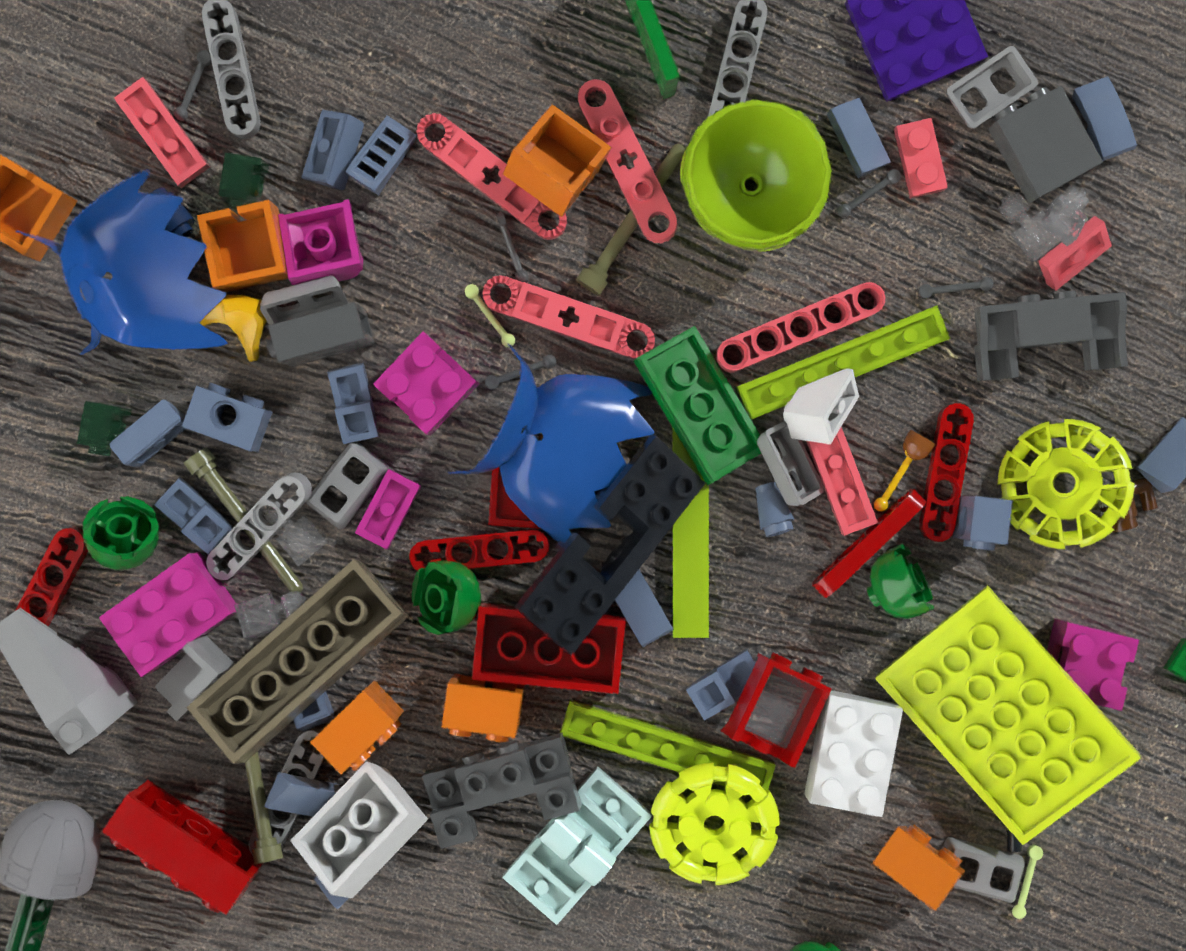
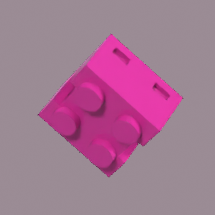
M422 331L373 385L409 416V419L426 435L431 436L473 392L479 383L431 337Z
M1054 619L1047 652L1095 705L1122 711L1128 688L1122 686L1121 682L1126 663H1134L1139 639Z

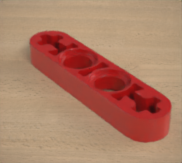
M953 403L943 407L937 418L933 441L935 446L931 452L923 497L926 500V504L921 509L919 520L921 534L926 539L934 542H943L953 535L957 520L974 423V415L971 409L961 403ZM959 410L958 415L964 418V423L956 426L954 436L962 435V440L943 439L944 433L952 434L953 423L947 421V416ZM948 444L955 446L959 452L958 460L952 465L944 464L940 458L941 449ZM940 480H946L952 486V495L944 501L939 500L934 494V486ZM931 503L937 506H950L949 513L941 511L940 522L945 523V530H938L937 536L934 535V529L928 528L929 521H935L938 510H930Z
M914 488L907 491L877 519V524L870 526L813 581L812 586L824 598L833 594L924 507L926 500Z
M76 527L64 528L55 534L16 610L22 608L49 627L88 553L82 529ZM76 536L74 542L79 545L78 549L70 550L64 560L56 559L55 555H65L68 549V544L64 542L65 538ZM52 565L58 566L63 572V580L57 586L51 585L46 579V572ZM35 597L42 598L46 603L47 610L42 617H36L30 611V602Z
M536 529L429 539L420 541L412 547L409 560L417 571L420 568H426L424 561L417 560V554L423 551V546H428L429 552H441L440 544L446 543V560L457 562L452 556V549L457 543L463 542L472 549L471 559L468 562L461 563L469 569L530 563L542 560L549 551L550 543L545 533ZM531 535H536L537 541H543L544 547L538 549L536 556H532L530 550L526 549L518 550L520 558H513L514 545L511 539L512 536H518L517 544L527 543ZM493 539L505 541L508 546L507 555L502 559L492 558L487 550L490 541ZM436 558L430 562L442 561L443 558Z

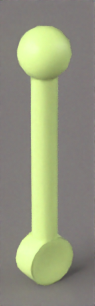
M473 284L468 285L465 288L466 296L476 302L502 337V345L505 347H510L508 344L513 346L515 344V337L505 331L481 299L478 287Z
M1031 845L1027 849L1030 859L1018 904L1012 909V914L1017 919H1022L1026 916L1025 903L1037 860H1040L1043 856V850L1037 845Z

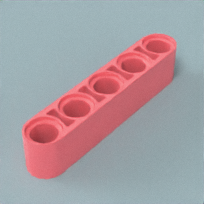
M862 283L725 340L716 350L715 360L724 372H738L871 317L883 308L886 299L885 293L876 283ZM864 291L872 295L874 299L872 309L867 310L859 305L858 295L860 292ZM832 305L839 309L841 313L839 323L834 324L826 320L824 316L826 306ZM793 319H801L807 324L808 332L805 337H797L791 332L790 325ZM765 332L772 335L775 341L772 351H763L759 348L756 340L760 333ZM734 346L740 350L742 359L738 365H730L724 360L723 351L726 347Z

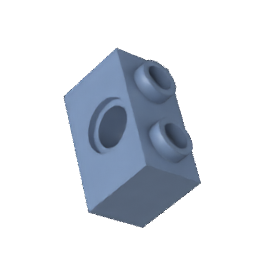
M211 382L208 388L196 386L182 427L248 451L259 452L272 415V411L263 408L265 401L245 394L242 400L230 397L231 389ZM232 406L236 411V419L231 425L227 426L222 421V412L226 407Z
M961 495L953 538L963 539L964 547L995 551V543L1007 545L1012 500Z

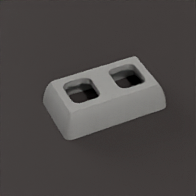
M1009 46L948 87L946 94L965 124L969 128H976L1038 85V80L1014 46ZM1001 68H1005L1015 81V87L1005 94H1000L990 80V76ZM972 88L977 89L986 102L985 108L976 114H970L960 99L961 95Z
M329 275L265 293L261 300L260 310L268 324L272 325L349 303L338 280L334 276ZM333 291V293L328 296L320 298L313 297L318 294ZM298 300V303L287 307L278 306Z
M785 421L766 430L759 436L757 445L786 504L790 506L804 505L824 493L823 483L802 440L791 438ZM773 440H775V441L777 442V444H778V446H779V448H780V450H781V452H782V455H783V458H782V459H781V457H780V455H779V453H778V451H777V448H776V446H775ZM788 472H790L793 475L798 485V491L796 490L794 483Z
M358 441L349 443L311 492V496L306 504L338 529H344L384 478L389 465ZM352 457H356L369 467L368 475L360 484H355L343 474V468ZM329 486H335L347 496V502L337 513L331 511L321 502V496Z
M954 837L946 838L944 847L956 856L978 861L974 880L965 881L959 879L954 888L1008 903L1015 901L1025 865L1024 858L1021 855ZM996 866L1009 868L1013 871L1010 887L1006 891L990 887L993 869Z

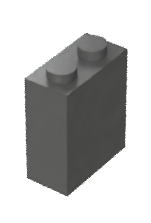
M1062 86L1050 92L1047 87L1034 92L1026 98L1029 103L1019 109L1016 108L1015 104L1003 109L995 115L997 121L988 128L1029 204L1103 163Z
M355 302L268 325L270 336H266V343L271 357H277L278 362L291 367L375 345L366 310Z

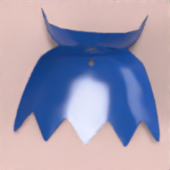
M149 171L138 173L124 180L88 205L67 227L63 245L40 236L18 230L15 231L41 241L60 256L69 293L82 318L87 319L91 324V342L79 355H83L96 348L102 335L128 346L154 349H203L228 344L220 335L200 324L201 320L224 299L226 292L187 279L207 246L205 243L165 230L183 198L181 196L138 192L147 179ZM106 272L112 274L111 280L102 277H104ZM80 288L84 294L86 301L83 299L81 295Z
M508 344L520 360L521 370L520 381L504 423L484 458L472 470L449 472L448 474H479L499 467L504 488L509 498L531 521L558 543L559 541L566 542L572 535L570 529L609 528L611 526L610 521L594 508L598 502L594 491L610 487L627 465L617 445L618 442L654 435V430L630 402L634 398L651 395V390L647 386L630 381L579 374L559 375L536 388L535 379L529 366L515 349ZM542 433L543 439L537 441L534 435Z

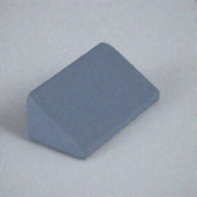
M860 98L829 110L827 117L858 179L891 163Z
M322 110L301 178L334 189L344 190L349 177L345 171L355 157L364 123L349 114Z
M161 400L110 443V448L124 465L140 468L186 429L182 427L186 415L169 401Z
M1183 417L1174 424L1136 467L1160 493L1175 490L1186 478V419Z
M278 772L264 806L268 809L313 817L341 787L335 783Z

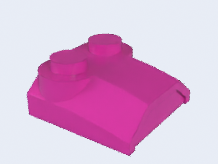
M349 199L343 200L344 202L286 215L278 214L288 279L292 285L329 275L334 276L338 282L354 278L363 270V257L359 249Z

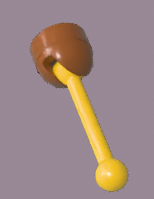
M912 430L908 432L903 442V451L906 458L882 497L875 500L874 507L877 511L883 512L888 508V500L911 462L926 458L935 446L933 442Z

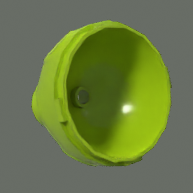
M749 100L726 106L716 113L709 115L695 131L683 153L680 179L694 217L709 235L726 244L745 250L771 251L789 244L794 238L804 233L818 218L828 199L832 170L824 140L815 128L816 125L800 110L796 111L780 103ZM747 180L755 181L757 190L748 191L744 183Z

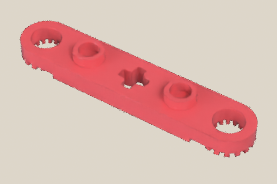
M598 79L587 81L578 92L580 109L592 133L612 147L606 157V161L643 235L653 243L662 244L666 241L668 242L677 231V218L610 85ZM596 90L598 92L602 91L606 96L603 105L591 107L586 103V97L589 96V93L591 94L592 91L596 92ZM627 153L630 158L636 156L632 169H628L625 165L618 166L622 162L621 156ZM655 215L665 216L670 222L668 229L662 233L653 232L648 226L651 218H654Z
M428 114L420 120L416 133L419 142L426 150L539 237L552 240L564 233L567 226L566 213L562 217L559 216V224L555 229L551 231L542 229L538 222L539 217L542 213L552 210L504 176L503 172L507 164L441 114ZM437 123L445 128L444 138L441 141L432 142L428 141L425 137V131L431 124ZM495 168L499 169L498 176L501 181L498 184L491 182L489 185H486L484 171L487 169L492 172Z
M494 276L483 287L482 295L485 304L497 313L631 359H636L654 348V332L644 323L507 276ZM499 284H504L511 290L510 299L503 304L493 302L490 296L493 287ZM568 308L575 309V316L579 318L578 323L571 322L569 327L563 326V319L559 317V313H566ZM641 331L646 335L647 345L643 350L634 351L628 347L626 340L631 332Z

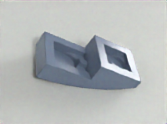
M1108 76L1074 89L1072 98L1088 124L1086 132L1102 161L1136 148L1137 144L1129 119Z
M364 363L329 370L327 374L336 405L334 411L343 444L378 437L377 421Z
M180 476L154 504V506L182 528L181 532L208 555L233 529V526Z
M639 569L615 601L643 648L674 629Z
M748 649L725 661L686 688L687 693L704 721L734 704L735 699L740 697L755 666V661Z

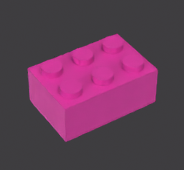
M200 552L187 554L99 617L140 677L154 672L184 651L182 648L188 642L205 636L241 610L222 582L209 573L206 565L207 561Z

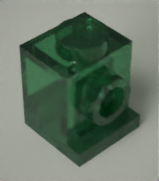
M225 152L218 196L229 202V208L236 210L237 206L256 203V198L262 196L264 189V177L260 176L261 172L268 173L269 165L262 158Z
M85 401L77 444L89 446L88 453L110 457L112 450L110 443L125 431V423L122 422L123 416H131L132 409Z

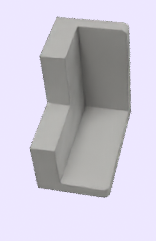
M206 635L188 642L182 648L187 654L155 686L156 690L172 704L166 712L176 722L190 713L186 708L235 665Z

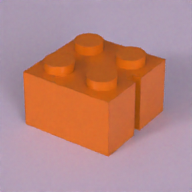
M552 104L513 149L503 175L562 217L579 197L581 191H584L600 171L612 147Z
M0 154V241L22 255L40 262L49 246L15 231L18 230L53 241L78 201Z
M270 200L237 206L238 214L228 208L197 215L202 242L207 246L205 256L213 288L229 292L288 279L278 217L279 209ZM240 216L243 217V218L246 219V220H245V221H241V220H240Z
M455 673L447 685L441 728L450 729V734L461 737H471L472 732L487 734L486 739L495 742H508V737L516 738L525 685L493 682L492 688H486V681L472 680V676Z
M374 680L310 743L340 774L348 767L356 771L376 750L372 745L375 741L383 745L402 724L398 718L404 710Z
M905 825L899 826L873 861V864L936 911L964 874L965 870L959 866L962 860L945 847L941 848L940 851L929 844L932 837L916 825H910L909 828Z

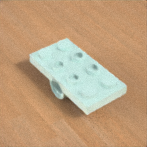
M598 766L577 789L582 804L580 811L552 818L504 872L502 877L556 925L591 886H595L612 868L619 853L652 817L650 811Z

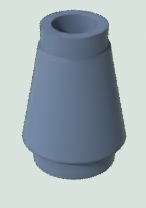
M776 482L756 487L760 530H764L766 538L794 530L792 521L795 519L777 488Z

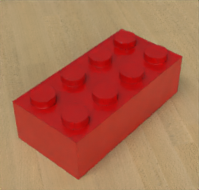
M481 603L479 606L472 680L619 694L626 623L624 616L603 615L577 650L571 655L565 652L514 608L515 606Z
M147 780L125 796L102 831L110 837L109 841L115 847L124 851H131L140 857V862L152 871H161L171 878V883L176 888L184 892L191 891L202 899L203 905L209 910L217 913L221 911L225 915L243 896L264 864H254L249 846L150 780Z

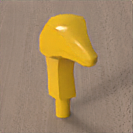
M226 295L201 320L200 324L204 327L212 323L228 325L241 342L247 359L250 362L258 361L259 343L267 321L260 310L261 300L245 295Z

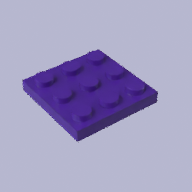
M846 0L845 2L846 9L886 102L981 63L988 58L965 0Z

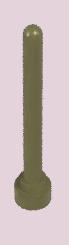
M682 144L672 146L655 172L662 188L683 157L685 148ZM631 210L596 263L590 264L588 268L584 267L576 278V281L595 295L600 296L608 284L605 281L609 276L606 272L638 225Z
M205 447L187 459L184 465L192 476L196 474L199 479H205L238 523L248 512L215 470L218 467L214 462L216 458L209 448ZM244 529L243 531L255 545V537L252 532ZM269 541L259 552L292 594H300L303 590L302 583Z
M257 752L245 763L258 841H254L255 849H252L254 864L283 858L281 843L277 844L276 837H272L268 808L264 806L266 796L259 754Z

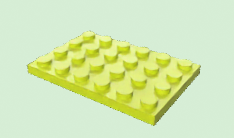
M988 585L875 677L878 683L1022 845L1141 759L1140 753Z

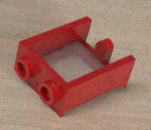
M772 652L770 658L758 653V659L729 721L720 731L732 740L742 741L755 750L766 755L770 754L788 766L795 768L832 688L821 683L822 675L805 667L799 673L790 668L793 661Z

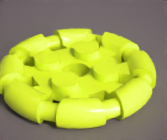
M1064 419V422L1050 424L1047 421L1030 428L1017 438L1019 442L1011 452L1007 450L1004 455L997 480V485H1001L1002 498L999 499L1012 500L1010 523L1016 530L1022 529L1030 535L1029 540L1054 549H1066V546L1079 544L1081 548L1086 547L1114 531L1113 525L1120 517L1125 518L1129 511L1135 484L1130 481L1129 470L1132 469L1130 459L1124 448L1114 437L1108 438L1100 432V427L1076 419ZM1066 437L1067 447L1053 449L1052 438ZM1090 443L1100 450L1094 458L1083 451ZM1030 451H1033L1039 456L1029 466L1022 460ZM1102 472H1114L1115 484L1103 485ZM1060 474H1070L1075 478V487L1071 492L1059 493L1055 490L1054 481ZM1027 482L1028 494L1017 495L1016 484ZM1099 501L1109 507L1100 518L1090 512ZM1036 508L1046 515L1040 524L1030 518ZM1062 520H1077L1078 530L1063 531Z
M713 762L702 763L680 771L677 779L673 782L667 781L661 788L650 811L654 815L653 822L649 824L650 836L660 859L665 858L670 863L669 869L674 873L698 884H701L702 880L715 881V885H725L748 877L751 869L755 866L762 867L768 860L778 840L775 830L780 825L779 812L771 792L761 787L760 779L755 775L731 764H727V767L714 766ZM713 781L725 782L724 790L711 789ZM688 788L694 791L687 798L682 795ZM743 795H750L752 799L745 803L741 797ZM671 815L679 816L678 823L667 822L668 817ZM710 816H719L724 820L723 825L718 829H710L705 826L704 822ZM751 822L760 823L761 830L751 829ZM683 841L687 849L680 854L676 847ZM743 847L748 854L739 859L735 853ZM703 860L716 862V867L703 866Z

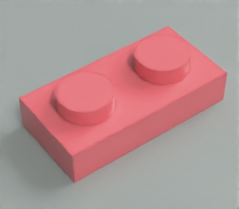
M932 118L896 126L894 133L910 199L946 190L948 185Z
M1093 216L1038 261L1048 286L1057 291L1112 246L1104 221Z

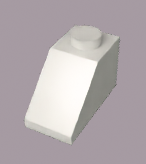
M853 369L841 370L798 388L791 401L785 405L783 413L784 421L787 423L792 439L824 444L832 443L859 398Z

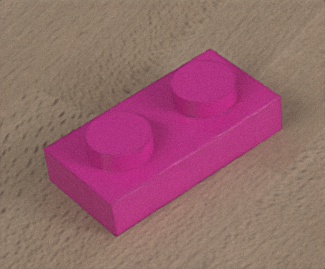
M388 469L355 533L386 550L389 549L422 485Z

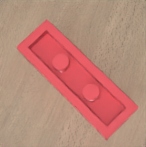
M144 77L114 97L177 186L180 188L184 187L210 168Z
M842 426L831 444L806 441L841 534L845 536L877 524L878 521Z

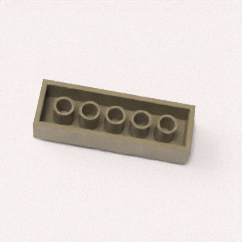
M353 559L186 708L233 764L246 763L405 621L409 615L362 562Z

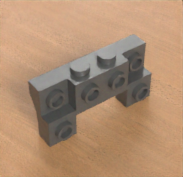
M1076 291L1053 293L1054 299L1040 300V294L1017 297L1018 303L975 308L978 345L974 346L977 381L1019 377L1017 349L1082 343L1085 371L1128 366L1126 349V292L1076 297Z
M563 733L519 745L516 740L508 741L496 747L497 751L483 754L482 750H476L463 755L462 761L426 770L422 777L433 811L430 813L440 849L476 839L478 830L472 810L525 795L537 794L544 820L580 811L582 804L574 781Z

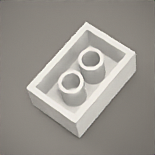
M831 690L818 720L804 792L808 801L811 804L882 817L903 709L894 702Z
M366 761L290 841L331 895L353 898L420 829L428 818L387 768Z

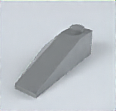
M22 608L17 609L0 621V650L45 726L68 755L98 736L137 704L138 701L117 673L107 666L104 668L86 656L88 653L79 647L74 648L58 637L57 632Z

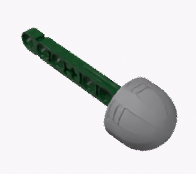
M49 800L31 805L14 818L0 845V882L8 888L21 893L5 951H40L54 900L79 897L87 893L92 887L93 878L99 863L100 832L94 819L84 809L73 803L62 800Z

